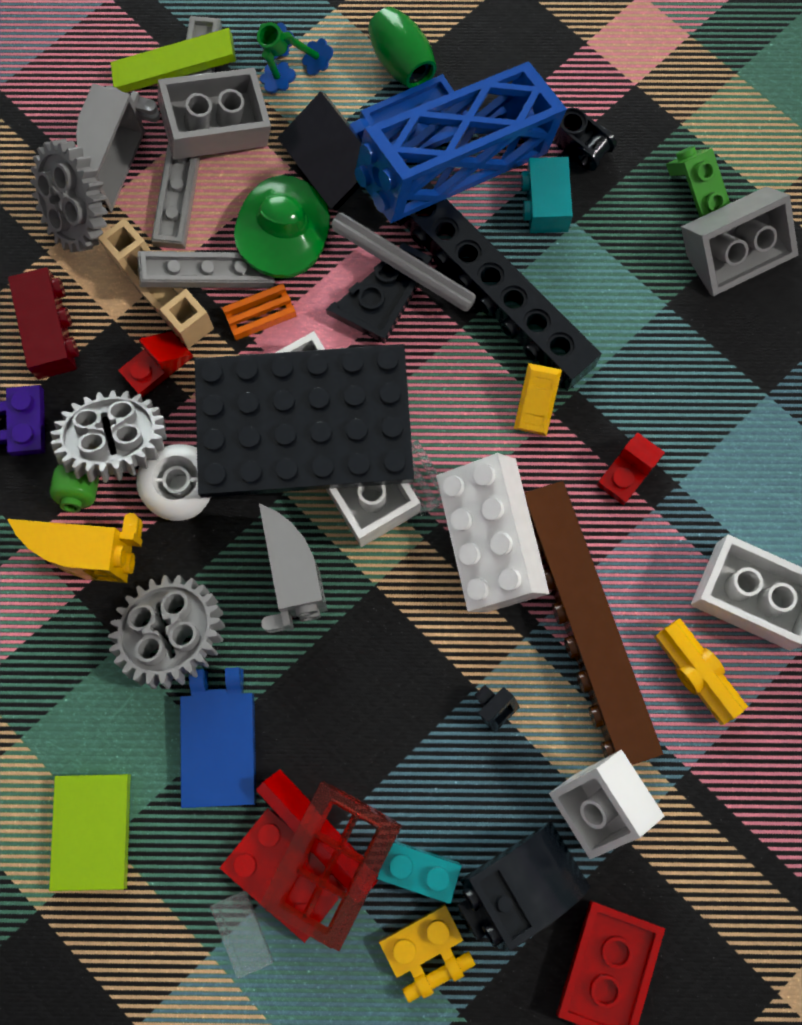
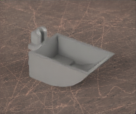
M92 84L78 116L76 130L77 147L83 148V157H91L90 168L98 169L95 178L97 181L103 182L100 194L107 197V200L103 202L112 213L145 133L142 120L157 122L161 115L156 102L140 97L138 92L132 91L130 95L113 86L104 87Z
M259 503L278 609L281 612L264 617L261 621V626L268 633L294 630L292 618L299 617L301 622L311 621L320 618V612L328 611L320 570L305 538L292 522L277 511Z

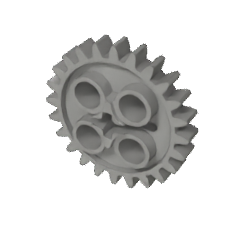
M66 139L44 142L43 147L37 148L39 155L33 156L36 166L31 167V171L35 175V179L30 180V183L36 187V192L32 193V197L38 199L39 203L35 209L43 214L41 223L48 224L47 234H54L55 243H61L63 250L70 249V252L73 253L93 249V246L99 245L98 237L103 234L101 228L107 227V223L102 218V215L108 214L106 208L102 206V201L107 200V197L100 194L103 182L97 181L95 178L98 169L90 168L91 157H83V148L75 147L74 141L67 142Z
M112 390L109 397L105 398L98 392L96 400L93 401L88 397H83L85 404L82 406L72 403L73 412L62 411L63 420L55 421L56 430L50 433L53 439L50 442L58 464H63L66 473L74 471L77 479L87 474L89 482L94 481L97 476H102L104 483H107L110 475H115L119 481L122 480L123 472L126 471L135 476V467L137 466L147 469V458L157 460L156 450H164L163 440L167 439L164 417L161 415L159 407H153L151 399L143 402L141 394H137L130 399L129 391H125L121 397H117L115 390ZM105 416L108 417L117 451L115 455H111L102 422V418Z
M164 575L161 585H157L153 579H150L149 589L146 591L142 587L137 586L138 596L136 598L128 595L125 597L129 606L127 608L117 607L116 609L122 615L121 619L110 622L118 630L108 635V638L115 643L109 648V651L116 656L114 663L123 669L122 673L129 679L133 678L140 686L146 682L152 689H156L159 682L166 689H170L172 679L184 685L185 674L187 673L197 678L196 667L198 665L205 668L209 667L205 659L207 654L212 656L218 655V652L212 647L213 643H220L224 640L216 632L225 628V624L219 618L223 615V611L216 605L218 600L209 592L205 585L201 584L199 586L193 578L186 582L181 575H177L173 583L167 575ZM160 605H161V612H162L161 615H162V618L160 617L159 611H158V607H159ZM184 605L181 611L175 613L178 607ZM150 619V621L142 627L143 623L146 620ZM163 619H164L169 625L165 626V623H164ZM193 635L188 643L182 645L188 636ZM168 636L170 643L164 637ZM172 646L174 647V650H175V657H174V658H173V656H172V650H171V649H172ZM159 649L155 656L149 658L154 650Z

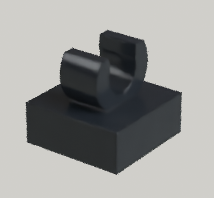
M484 685L475 694V697L479 699L478 702L483 706L478 713L484 723L494 733L520 708L515 697L505 687L495 695Z

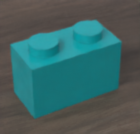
M569 157L529 158L527 171H522L521 190L527 191L528 200L523 201V221H529V233L568 232L573 217Z
M390 839L377 879L451 904L462 865L454 860Z

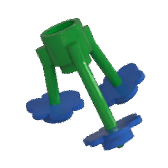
M262 23L257 32V41L260 47L264 49L262 57L268 63L264 68L265 73L260 76V81L264 84L266 92L273 94L278 90L286 91L289 88V83L295 80V71L289 68L287 62L277 64L274 61L279 56H288L290 52L289 47L292 45L306 53L302 63L307 66V72L312 76L317 75L320 70L325 71L328 68V62L333 56V48L327 45V41L323 38H320L317 42L310 41L305 45L297 40L292 32L286 31L287 28L283 23Z

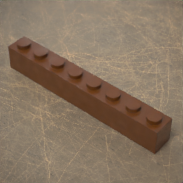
M564 481L525 492L548 589L552 590L556 602L552 604L553 613L557 623L564 624L568 637L564 638L566 650L571 659L576 658L580 669L579 672H576L578 684L583 693L588 692L592 706L588 707L590 718L595 728H601L605 739L604 742H601L604 757L606 758L622 749L631 765L664 755Z

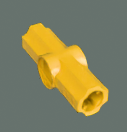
M680 618L654 636V639L677 667L675 671L680 681L692 694L700 697L720 725H725L735 719L748 707L724 676L725 669L720 660L709 649L703 648L693 633Z

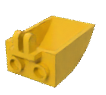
M134 513L125 515L122 532L115 527L7 519L15 535L29 550L64 572L85 580L127 583L128 574H132L135 567V555L132 553V546L142 547L141 534L143 522Z

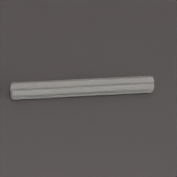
M338 213L331 224L333 231L461 310L468 311L474 304L476 295L349 216L344 213Z

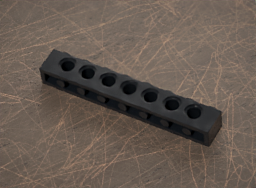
M429 182L422 189H433L434 186ZM447 199L395 221L397 225H404L411 232L410 234L414 242L420 248L425 247L432 254L435 263L442 270L447 269L455 277L456 283L476 295L480 309L488 316L493 315L500 322L502 331L509 338H515L523 346V351L533 362L538 361L542 366L562 370L558 386L562 385L568 391L596 367L602 353ZM418 213H427V214H429V216H428V217H419V216H417V214H418ZM447 234L452 238L448 240H442L438 236ZM468 256L473 258L474 261L467 263L460 260V258ZM484 279H493L497 284L490 286L482 281ZM508 301H514L518 303L520 307L512 309L507 307L505 303ZM537 324L542 327L543 331H531L528 325ZM560 347L565 350L566 355H555L551 348Z

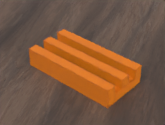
M283 283L222 307L236 341L297 317ZM285 305L286 309L280 310L278 312H275L273 314H270L268 316H265L263 318H260L258 320H255L253 322H250L237 328L236 324H239L254 317H260L262 315H265L267 312L279 308L281 306Z

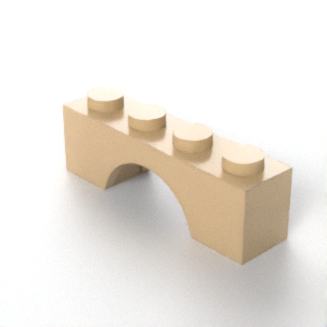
M125 218L98 237L111 260L187 348H190L214 329L206 310L187 289L140 287L137 254L138 251L151 250L145 240Z

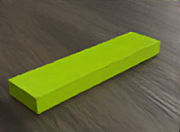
M225 28L110 62L113 87L127 93L158 84V79L186 76L235 62L236 55L232 33L229 28Z

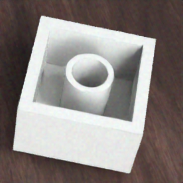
M622 749L574 774L549 793L589 859L641 838L665 817Z

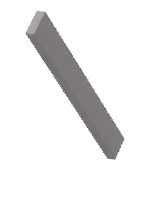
M190 16L186 40L222 30L221 19ZM215 67L189 75L215 72ZM169 143L167 145L151 242L154 247L186 249L201 156L173 160Z

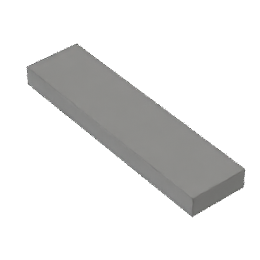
M138 251L137 254L140 287L272 288L275 284V278L259 273L250 267L238 252Z

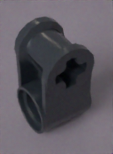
M574 107L567 108L554 137L555 144L559 148L567 152L583 168L589 171H595L600 164L599 160L606 153L612 152L617 146L616 139L609 130L601 127L579 108ZM567 127H568V128H572V129H574L575 131H570V130H568V129H566V128H567Z

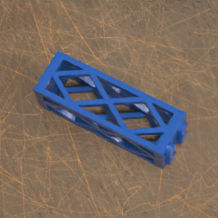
M528 61L365 127L355 169V177L359 185L365 187L373 198L377 210L383 213L390 223H393L529 162V158H539L547 154L567 108ZM488 94L499 95L478 112ZM452 106V107H451L448 111H446L445 113H439V112H438V111H440V110H443V109H445V108H448V107ZM470 107V109H469V111L467 112L466 115H460V114L463 113L467 108ZM417 123L430 124L404 145ZM445 126L453 127L446 131L438 133ZM474 133L488 134L482 138L470 142ZM397 138L395 143L392 145L391 142ZM522 138L524 140V143L515 150L520 139ZM450 141L446 150L433 149ZM508 146L501 159H491ZM484 150L483 152H481V153H480L478 156H476V157H469V156H471V155H473V154H475V153H478V152ZM411 162L421 164L409 168L406 163ZM455 167H461L459 171L450 177ZM477 169H484V170H481V171H479V172H477V173H475V174H472V173H474ZM442 173L433 189H422Z

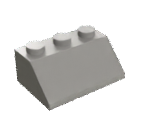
M767 186L681 226L687 257L712 296L798 256L790 194Z

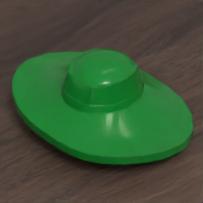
M279 175L264 180L249 193L238 214L234 229V239L238 253L250 267L259 273L273 278H292L305 273L320 257L328 238L330 215L327 203L311 184L294 176Z

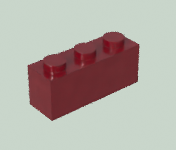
M48 267L9 276L8 281L28 370L38 380L77 370L75 357H79V351L74 338L69 335L68 327H72V320L68 309L63 307L61 298L66 297L61 279L59 277L55 278Z

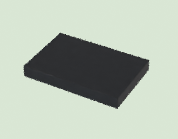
M320 91L278 137V140L330 209L337 211L360 187L355 177V169L362 140L329 97Z

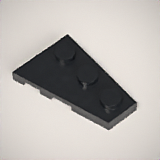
M405 243L399 246V248L429 266L432 264L431 256ZM381 261L374 267V271L362 282H357L348 290L349 293L337 303H332L326 309L327 315L385 344L418 288L419 283L384 261Z

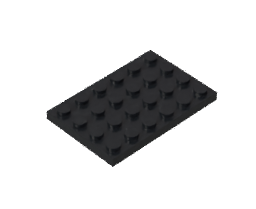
M404 344L195 358L198 495L201 498L414 483Z

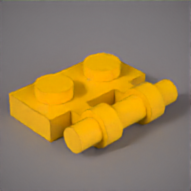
M446 904L379 940V944L396 978L410 971L415 980L413 983L402 988L408 1003L421 996L424 999L434 994L433 989L451 979L454 982L464 977L463 972L476 965L469 951L456 958L451 947L464 940ZM441 954L445 965L426 975L421 964Z

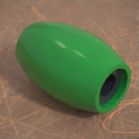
M386 7L378 11L370 20L368 31L374 52L386 71L395 80L408 88L415 87L432 79L437 68L435 57L427 37L419 26L409 16L394 7Z

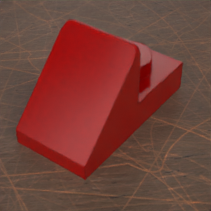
M170 331L139 339L144 350L118 369V371L137 394H141L143 398L192 359L193 355L176 335Z
M637 432L596 485L624 506L665 452Z

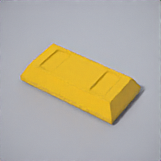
M528 363L514 424L515 430L547 436L562 373L561 369Z

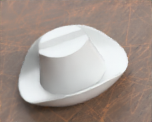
M186 444L165 446L164 450H157V460L147 458V469L139 467L136 477L137 491L144 505L155 515L171 521L188 520L198 515L211 499V497L201 498L198 495L197 448Z

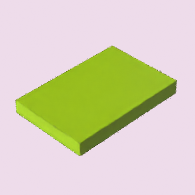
M131 774L55 776L49 891L127 889Z

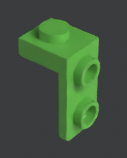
M695 146L685 148L676 153L677 159L666 164L670 176H686L699 217L730 204L713 148L696 150Z

